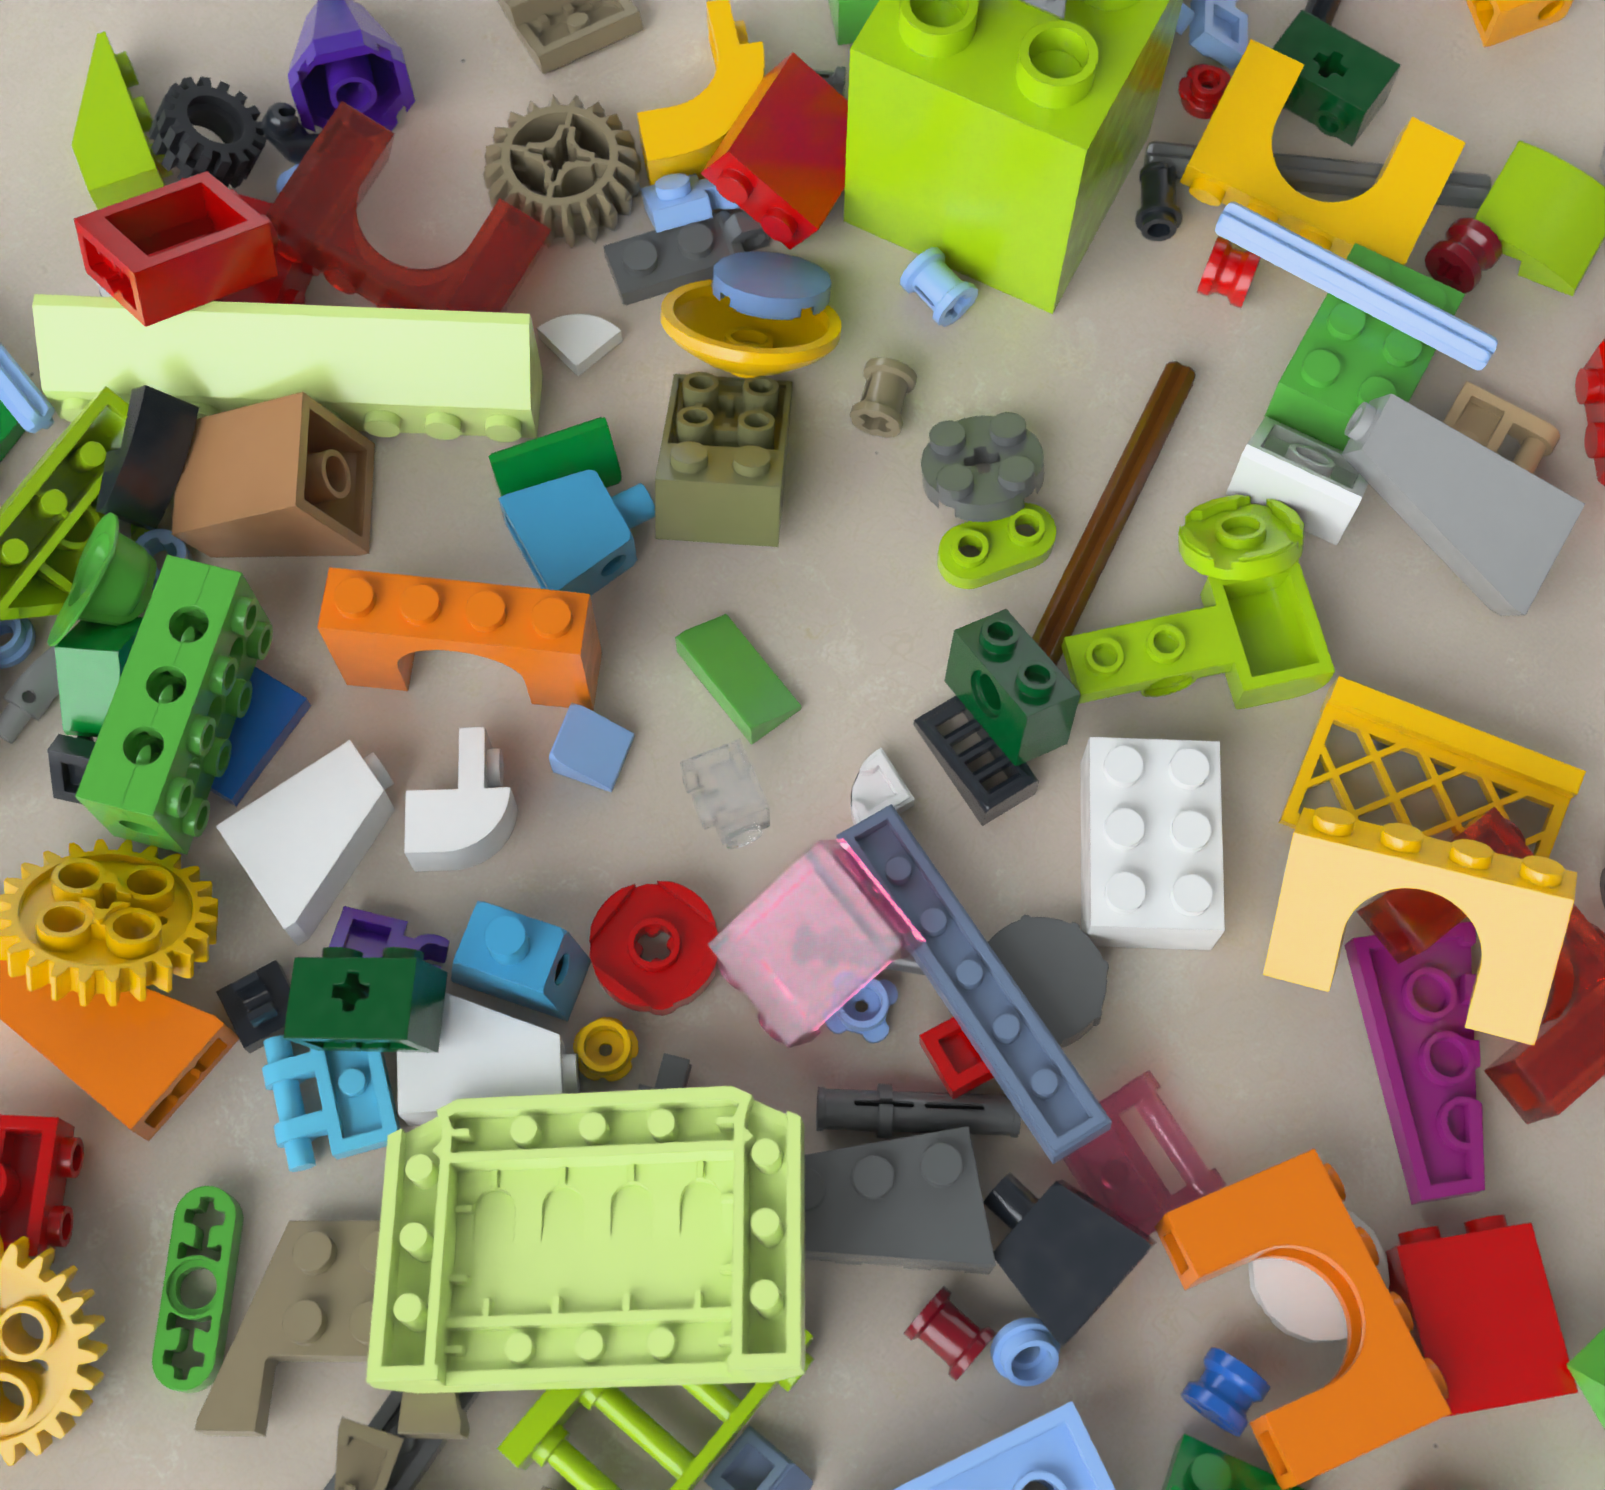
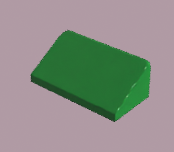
M599 417L496 451L488 456L501 497L588 469L597 472L605 488L617 485L622 481L620 465L605 417Z

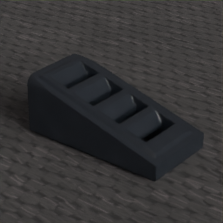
M957 696L952 697L914 720V727L982 826L1035 795L1039 780L1028 764L1025 762L1015 767ZM963 712L969 722L942 736L936 727ZM977 732L981 741L957 755L952 746ZM990 751L994 760L972 773L966 765ZM1003 770L1008 779L986 791L981 783Z

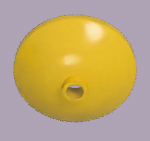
M712 279L680 286L669 292L661 304L660 321L662 327L678 346L705 363L742 378L777 375L813 364L834 350L841 336V319L837 312L829 305L815 315L811 308L802 309L801 317L794 318L793 320L758 318L737 312L736 309L729 307L730 298L727 296L719 301L713 295Z

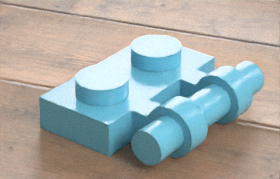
M284 1035L274 1036L263 1041L268 1064L262 1067L266 1089L273 1090L279 1123H276L273 1127L277 1147L285 1148L289 1172L303 1171L316 1166L312 1141L319 1137L328 1135L332 1156L339 1160L386 1147L388 1135L400 1129L384 1052L317 1051L310 1048V1052L294 1056L291 1041L284 1039ZM316 1077L323 1110L306 1114L300 1084L305 1080Z

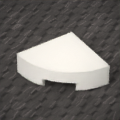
M586 314L560 316L545 322L537 328L539 339L577 376H580L622 342L621 330L607 320Z
M882 747L864 761L854 781L850 803L851 817L854 825L891 804L898 814L914 806L915 799Z

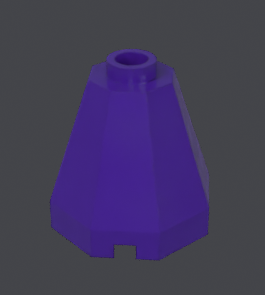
M318 0L305 18L287 74L290 91L302 126L315 133V126L327 130L328 133L340 132L343 136L344 144L389 135L397 126V114L404 105L406 112H408L415 103L402 48L363 5L353 0Z

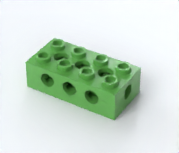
M171 555L166 556L75 796L115 837L187 855L193 837H200L207 826L210 815V802L207 798L215 776L221 777L228 767L232 750L231 741L228 739L236 717H244L249 708L252 698V683L250 679L257 659L263 660L267 656L273 638L272 624L241 572Z

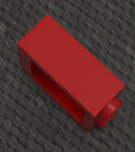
M208 171L74 218L86 273L145 327L278 276L274 250L278 249L279 241L272 222L266 215H260L244 202L234 189L227 188ZM208 232H215L214 234L197 239L195 241L162 252L152 257L147 256L149 254L182 243L184 241L190 240L192 238L198 237Z

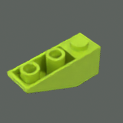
M105 31L96 35L71 144L88 192L98 210L166 186L163 178L173 175L172 169L167 171L161 164L166 154L155 156L152 150L153 143L150 144L146 133L149 132L153 119L143 95L133 98L129 89L139 85L128 54L126 51L115 54Z

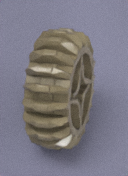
M552 95L549 106L539 108L530 100L527 108L528 114L525 116L510 111L509 119L507 120L509 128L495 127L493 135L494 144L486 146L484 156L486 166H484L485 171L483 172L485 186L489 189L490 204L495 208L496 212H501L502 221L507 225L508 229L519 226L520 234L523 235L526 242L538 233H541L542 242L548 248L556 237H564L566 243L573 248L576 236L583 234L595 243L598 236V227L600 226L615 232L616 225L618 224L617 215L630 216L632 198L638 197L640 190L639 172L641 171L640 155L636 153L635 140L630 130H623L622 122L619 120L618 115L613 114L605 117L604 109L599 101L589 108L583 109V103L577 95L569 105H560L557 98ZM523 184H529L531 190L539 191L541 193H544L546 196L537 194L529 190Z

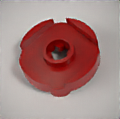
M657 881V884H644L636 887V884L621 888L602 904L590 927L589 956L597 980L612 999L629 1009L638 1012H650L659 1016L671 1014L677 1008L688 1005L699 997L709 986L717 971L720 937L712 912L700 896L681 884L672 881ZM661 931L669 935L670 938L666 944L670 952L668 957L664 960L654 958L651 962L641 958L644 949L638 941L644 934L651 938L657 937Z

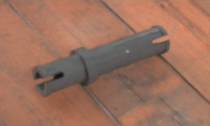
M878 1084L877 1090L825 1089V1087H818L816 1131H823L824 1129L876 1131L877 1138H891L892 1132L933 1133L968 1126L970 1134L1004 1135L1018 1138L1020 1133L1021 1116L1006 1095L965 1093L952 1100L948 1092L893 1091L892 1084Z

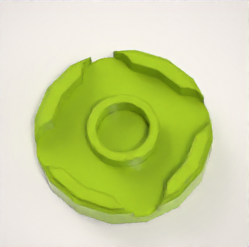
M1244 495L1216 498L1196 506L1185 516V525H1182V527L1180 525L1178 532L1179 553L1185 564L1200 574L1221 580L1249 581L1276 575L1293 566L1302 556L1304 545V523L1297 511L1274 499H1266V506L1251 504V496Z

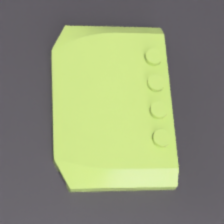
M733 1086L457 1099L437 1109L438 1117L407 1133L401 1128L388 1135L366 1382L372 1387L410 1393H448L775 1382L805 1374V1132L801 1116L788 1110L787 1114L762 1104L754 1100L752 1094Z

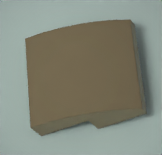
M497 0L520 41L543 75L644 30L640 11L631 0Z

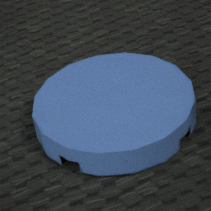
M742 252L721 258L713 267V295L719 301L725 298V296L729 297V307L736 309L737 312L763 319L793 320L794 318L801 317V311L805 308H811L814 315L820 313L830 301L832 285L830 275L819 265L800 257L774 252Z

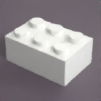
M1089 737L1080 762L1081 931L1096 946L1211 951L1225 931L1220 741Z

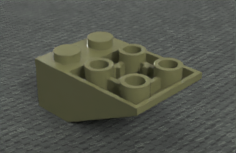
M695 372L689 375L674 374L655 475V539L768 547L779 546L793 381L774 380L766 376H757L755 378L719 377L706 372Z

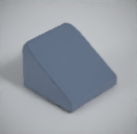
M750 1425L704 1480L713 1490H810L813 1485L812 1479Z

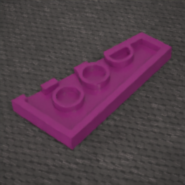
M1471 921L1356 937L1344 945L1411 1205L1475 1195L1485 1190L1482 1103L1476 1099L1475 1071L1481 1067L1480 1040H1474L1473 1029L1465 1028L1470 998L1477 975L1472 974L1471 946L1476 944V929Z

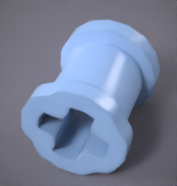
M932 247L919 254L908 265L900 278V285L907 293L915 292L934 311L933 320L938 325L946 327L961 318L972 306L978 296V289L968 281L962 282L944 263L945 255L938 247Z

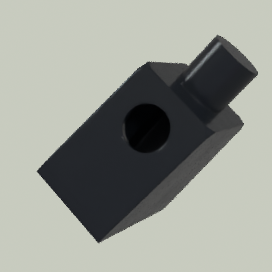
M1010 1172L993 1188L983 1201L984 1205L1011 1229V1232L993 1251L996 1262L1049 1332L1062 1346L1067 1344L1157 1243L1148 1234L1064 1180L1055 1181L1039 1199Z

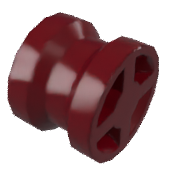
M1462 217L1454 221L1445 234V241L1435 243L1428 250L1425 256V266L1434 280L1466 294L1472 291L1482 277L1481 271L1492 268L1498 262L1502 255V245L1498 236L1490 227L1479 220Z

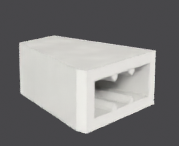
M350 740L216 825L284 930L297 946L311 937L395 811L385 792L387 788L394 784L390 775L374 752L362 758Z
M445 993L439 1052H397L398 1114L408 1126L423 1125L438 1117L437 1109L457 1099L580 1092L577 1053L566 1054V1047L560 1034Z

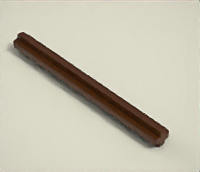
M1171 361L1166 364L1032 636V639L1056 666L1063 654L1062 643L1064 637L1072 635L1193 386L1196 374L1189 366H1183L1177 361Z

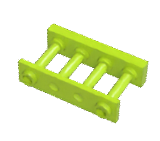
M806 1329L805 1372L814 1361V1358L806 1352V1349L813 1342V1335ZM802 1375L775 1382H757L743 1400L724 1384L681 1385L723 1422L722 1426L697 1456L693 1455L618 1387L546 1389L497 1447V1450L519 1469L526 1470L533 1461L537 1462L541 1467L549 1463L577 1490H622L567 1441L570 1432L563 1427L567 1420L581 1404L589 1411L596 1406L677 1479L670 1490H693L776 1386L779 1384L784 1390L789 1392Z

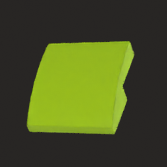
M1519 140L1474 219L1490 227L1498 236L1502 245V254L1521 261L1518 276L1573 297L1605 239V187L1561 158Z

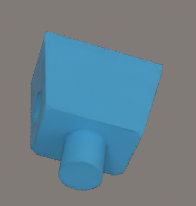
M589 469L518 490L498 498L505 525L540 588L588 593L590 596L636 563L635 541L630 529L655 517V505L642 483L611 497L597 472Z
M477 901L452 963L451 981L569 1021L591 959L571 934L561 927L487 902ZM561 964L562 968L557 980L555 981L554 979L557 965Z

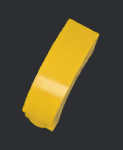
M729 0L706 2L708 39L716 69L710 84L698 96L685 103L637 112L640 147L649 186L654 185L659 178L675 173L687 176L696 174L699 180L705 179L701 172L765 76L763 42H748L744 20L734 21Z

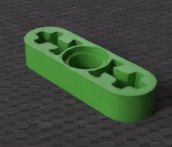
M201 1186L189 1191L182 1197L175 1209L153 1348L152 1367L156 1378L165 1387L183 1393L200 1392L214 1383L223 1364L243 1228V1212L240 1204L234 1197L213 1186ZM209 1202H214V1209L225 1214L223 1225L212 1226L208 1237L207 1248L215 1252L221 1251V1258L218 1262L201 1255L186 1257L189 1246L202 1251L204 1231L193 1224V1218L195 1214L206 1213ZM198 1269H207L213 1273L216 1279V1293L206 1306L190 1309L183 1303L181 1298L182 1282L191 1272ZM180 1316L194 1322L211 1320L209 1332L195 1328L193 1349L204 1354L202 1367H192L188 1373V1379L183 1380V1370L172 1366V1357L174 1353L186 1351L190 1330L183 1327L175 1328L177 1317Z

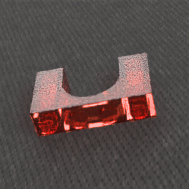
M341 101L267 211L266 216L272 222L278 236L279 246L275 251L292 262H306L322 272L325 279L337 290L349 295L357 293L377 305V308L505 313L541 256L551 229L499 198L469 247L452 262L435 268L416 269L388 260L377 252L365 238L358 223L356 210L388 162L395 133Z
M1495 806L1466 823L1445 840L1448 842L1458 839L1475 840L1491 847L1494 853L1519 859L1535 856L1527 847L1520 829L1513 822L1504 818ZM1398 888L1381 892L1356 911L1398 964L1427 950L1467 917L1458 906L1448 899L1426 890L1414 888ZM1574 903L1535 1046L1518 1041L1484 1070L1526 1124L1559 1115L1605 1075V933L1599 927L1590 923Z

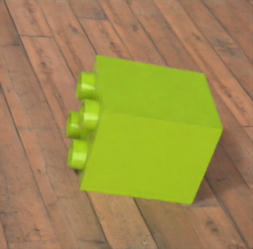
M879 0L850 48L843 221L918 255L929 248L938 247L945 255L944 263L950 269L1053 314L1149 137L1183 0H1067L1065 20H1061L1018 0Z

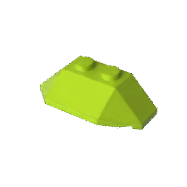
M107 386L102 388L53 442L0 508V621L58 615L72 589L76 569L86 542L95 526L105 516V514L96 511L106 454L109 451L121 448L129 407L127 402ZM131 524V540L136 542L140 536L151 530Z

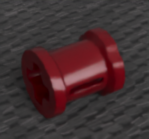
M943 1286L903 1334L911 1341L917 1338L923 1341L950 1366L948 1375L957 1381L997 1333L989 1326L981 1329L950 1301L952 1293Z

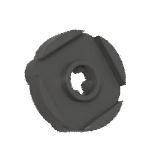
M1003 412L996 416H973L958 421L946 420L939 422L930 430L929 443L923 450L921 457L924 491L929 500L938 508L940 501L945 506L955 509V517L966 521L988 522L1007 518L1025 507L1024 499L1031 495L1034 489H1036V494H1038L1043 486L1044 455L1042 446L1037 437L1026 429L1024 418L1012 412ZM980 463L991 464L990 472L978 473V469L974 465Z

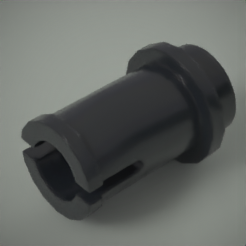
M1165 162L1150 163L1144 166L1139 173L1141 208L1136 212L1135 223L1137 228L1141 230L1142 235L1151 241H1164L1172 238L1182 223V212L1176 206L1177 171L1174 166L1168 169V163Z

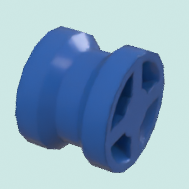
M1211 1347L1203 1359L1205 1367L1203 1374L1199 1380L1187 1383L1181 1393V1397L1194 1410L1228 1433L1240 1437L1248 1425L1247 1411L1252 1403L1263 1401L1271 1387L1258 1373L1223 1350Z

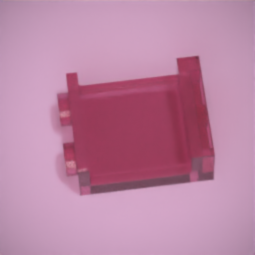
M844 839L819 840L712 939L708 945L719 958L718 968L725 980L737 990L744 991L759 1010L757 1017L762 1028L774 1040L784 1043L787 1048H792L812 1042L821 1034L819 1027L894 960L907 958L926 940Z

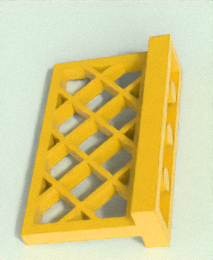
M1338 676L1327 691L1320 709V717L1278 823L1295 829L1301 815L1298 811L1306 790L1329 781L1341 808L1354 815L1356 820H1359L1358 817L1390 805L1398 823L1412 826L1400 800L1432 788L1447 822L1422 831L1424 836L1431 837L1451 829L1456 840L1468 839L1462 823L1492 811L1508 844L1507 847L1494 851V853L1503 855L1512 853L1515 858L1523 859L1527 857L1523 848L1536 843L1532 856L1549 858L1570 800L1578 794L1586 771ZM1332 724L1356 733L1367 756L1336 769L1324 745ZM1372 740L1390 747L1377 752ZM1403 751L1417 757L1427 780L1396 792L1381 759ZM1319 759L1325 773L1311 779ZM1433 763L1450 771L1438 775ZM1371 764L1386 797L1355 810L1340 776ZM1465 775L1478 781L1488 805L1458 817L1442 783L1457 776ZM1494 787L1512 795L1499 799ZM1524 798L1549 808L1541 832L1520 841L1503 806Z

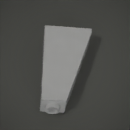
M1392 393L1370 400L1369 403L1363 402L1360 404L1345 428V435L1350 437L1341 455L1491 611L1500 616L1526 615L1585 503Z

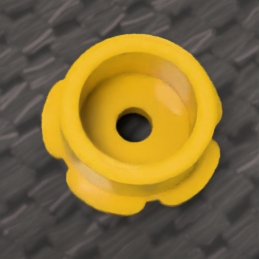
M601 1017L579 1030L573 1042V1051L578 1055L579 1071L586 1078L593 1081L605 1078L609 1082H614L624 1078L631 1071L632 1058L638 1055L639 1044L635 1033L630 1029H625L620 1020L613 1017ZM607 1044L612 1047L610 1055L603 1056L600 1054L599 1050L602 1045Z

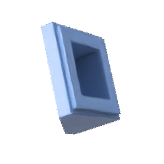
M572 702L549 754L552 771L612 793L635 737L634 733L594 711Z

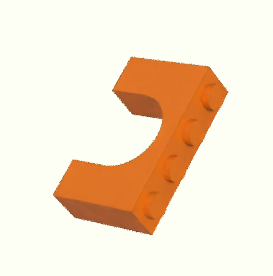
M329 567L317 628L346 685L408 691L415 652L426 650L456 651L495 660L518 672L525 681L532 704L569 708L573 702L594 710L602 649L590 594Z
M1315 1148L1167 1212L1154 1226L1185 1291L1249 1262L1276 1258L1299 1263L1315 1272L1330 1286L1342 1306L1347 1324V1347L1342 1364L1334 1377L1321 1389L1264 1414L1249 1423L1281 1490L1297 1486L1452 1414L1445 1401L1448 1397V1388L1440 1370L1431 1359H1423L1410 1334L1413 1331V1321L1406 1304L1396 1292L1392 1291L1389 1293L1376 1268L1379 1265V1256L1374 1242L1362 1227H1355L1343 1204L1346 1200V1193L1338 1173L1329 1163H1322Z

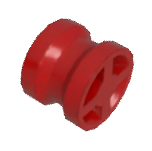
M1218 236L1200 280L1197 293L1207 297L1217 293L1227 297L1230 305L1242 308L1261 257L1248 250L1242 251L1233 248L1229 240Z

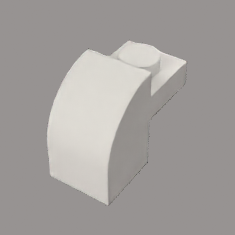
M485 727L459 728L458 789L406 791L404 853L415 872L462 870L479 865L494 856L505 845L514 829L518 806L511 788L502 787L504 781L502 749L492 747Z

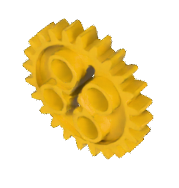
M97 839L94 850L84 852L79 845L73 842L69 843V856L61 858L47 850L43 852V867L24 862L21 864V879L6 878L4 880L5 894H0V960H7L8 975L10 977L26 974L27 989L29 991L39 989L48 983L51 984V997L54 1001L60 1000L70 991L79 992L80 1006H87L95 994H105L109 1005L117 1006L120 992L130 991L140 1002L145 1001L146 986L153 984L159 989L169 992L172 991V974L191 979L194 976V962H207L209 960V945L217 943L218 898H212L213 884L211 881H200V868L197 865L181 869V854L179 853L169 855L161 860L158 858V847L150 845L141 853L133 852L132 841L128 839L120 845L118 850H109L103 839Z
M0 1236V1453L8 1466L16 1464L26 1454V1448L35 1456L40 1455L53 1443L52 1435L62 1439L76 1425L72 1415L81 1416L94 1402L84 1390H92L103 1380L105 1375L88 1363L98 1360L108 1351L107 1344L89 1339V1334L105 1322L104 1316L84 1315L81 1309L95 1294L93 1289H85L73 1293L68 1285L75 1277L78 1269L73 1265L64 1269L59 1274H55L50 1270L55 1250L51 1247L34 1260L28 1258L29 1239L25 1236L13 1242L5 1252ZM22 1313H29L39 1320L44 1331L43 1339H36L25 1331L21 1322ZM34 1359H39L46 1362L48 1365V1370L46 1371L45 1368L40 1363L36 1362ZM3 1381H9L18 1386L23 1393L24 1406L11 1402L5 1396Z

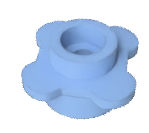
M852 970L840 973L834 981V987L837 991L834 1007L830 1008L825 1014V1023L828 1029L835 1034H842L845 1031L861 1034L869 1043L883 1041L889 1033L886 1017L889 1007L897 1001V988L889 980L883 979L878 981L869 976H859ZM857 1002H866L868 1009L865 1012H858L855 1008Z

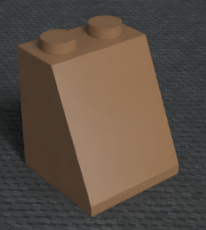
M304 392L197 418L187 458L175 489L174 507L172 510V535L211 558L361 556L369 554L375 443Z

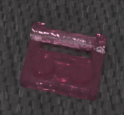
M1150 1070L1137 1076L1099 1102L1112 1121L1111 1129L1063 1158V1161L1086 1195L1148 1235L1156 1232L1154 1226L1167 1212L1218 1191L1227 1185L1216 1168L1211 1170L1207 1168L1158 1095L1157 1091L1161 1086ZM1134 1106L1186 1183L1184 1188L1171 1195L1120 1118V1115Z

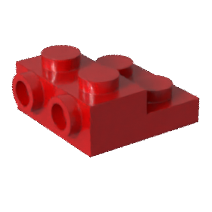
M0 1114V1236L3 1241L4 1252L22 1236L29 1239L28 1258L33 1260L50 1247L56 1253V1247L65 1248L70 1242L74 1222L73 1210L71 1206L63 1205L67 1178H77L81 1172L84 1159V1145L80 1137H73L75 1127L59 1117Z

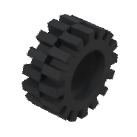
M201 76L197 84H195L192 77L183 78L180 85L175 82L170 86L149 130V139L155 140L152 145L155 156L166 154L161 164L167 171L174 167L180 169L181 171L177 177L179 180L208 171L227 188L230 184L233 189L240 186L244 179H247L265 147L267 139L264 137L262 121H257L260 111L255 105L248 108L244 106L248 97L239 91L233 97L227 93L230 87L229 84L220 81L217 88L211 86L210 78ZM193 125L212 131L224 143H218L204 137Z

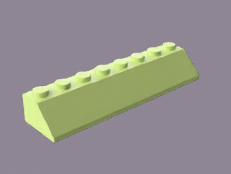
M34 294L32 308L42 391L55 408L60 419H65L71 423L103 387L107 386L129 404L132 389L147 385L198 406L197 418L304 392L355 430L366 431L378 437H394L399 433H419L441 440H452L460 435L487 436L498 442H514L520 438H537L543 372L530 314L212 301L145 327L113 297Z

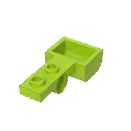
M1299 560L1291 568L1266 578L1238 581L1207 577L1200 594L1204 608L1064 637L1062 650L1071 682L1081 693L1078 704L1141 691V694L1145 697L1165 696L1189 687L1198 678L1220 673L1225 674L1236 709H1246L1292 699L1322 688L1330 681L1335 673V669Z

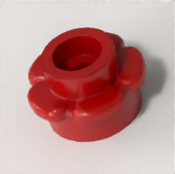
M1197 64L1188 69L1186 77L1180 79L1178 93L1181 97L1182 106L1188 114L1199 119H1211L1232 77L1222 68L1208 64ZM1202 86H1208V87H1211L1212 89H1207V88H1204V87H1202Z

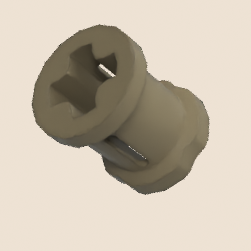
M885 357L872 358L865 364L863 376L866 379V384L860 402L854 404L851 408L850 418L856 428L869 435L885 438L895 437L901 433L903 427L900 413L906 393H910L915 388L917 375L908 365L898 360Z

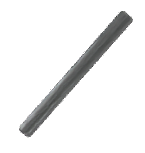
M1160 141L1149 142L1145 152L1144 166L1154 162L1168 163V169L1174 166L1177 171V179H1181L1197 145ZM1273 153L1280 174L1296 191L1357 197L1374 185L1384 165L1380 163ZM1452 171L1435 205L1480 209L1491 190L1490 176L1480 173Z

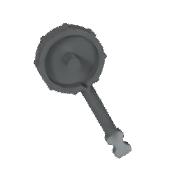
M1023 915L1020 920L1002 928L987 941L1061 1049L1076 1042L1087 1034L1093 1026L1100 1024L1107 989L1109 964L1103 960L1096 945L1080 930V926L1077 923H1068L1049 917ZM803 925L798 930L794 948V959L799 965H806L812 959H822L829 968H836L843 961L925 975L905 945L846 936L845 931L840 927H835L826 934L816 933L810 925Z

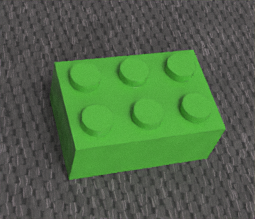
M1357 243L1354 244L1346 259L1453 316L1465 296L1460 291ZM1327 293L1279 380L1265 416L1343 451L1350 437L1345 435V428L1359 405L1363 402L1369 403L1370 400L1391 393L1409 402L1436 349Z

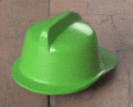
M112 512L102 517L86 542L76 569L72 589L50 631L47 643L51 647L62 640L77 619L119 626L133 621L142 614L150 601L157 570L156 561L145 548L118 532V516Z

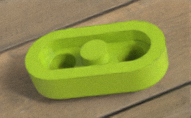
M1024 503L1025 507L1007 518L988 522L967 521L954 526L944 534L939 544L937 556L939 572L949 584L957 588L976 589L1036 567L1046 561L1053 550L1056 539L1054 519L1041 506ZM1019 525H1029L1035 529L1036 534L1022 536L1015 528ZM971 545L976 547L980 554L975 557H966L960 553L959 549L962 546Z

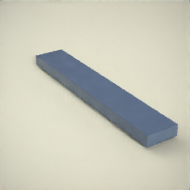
M893 805L885 807L836 835L838 847L1052 1164H1055L1109 1131L1112 1125L1111 1119Z

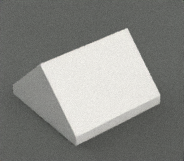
M1265 416L1247 443L1226 494L1229 496H1251V504L1266 506V499L1278 500L1297 511L1304 523V531L1337 546L1365 493L1368 482L1341 455L1343 451Z

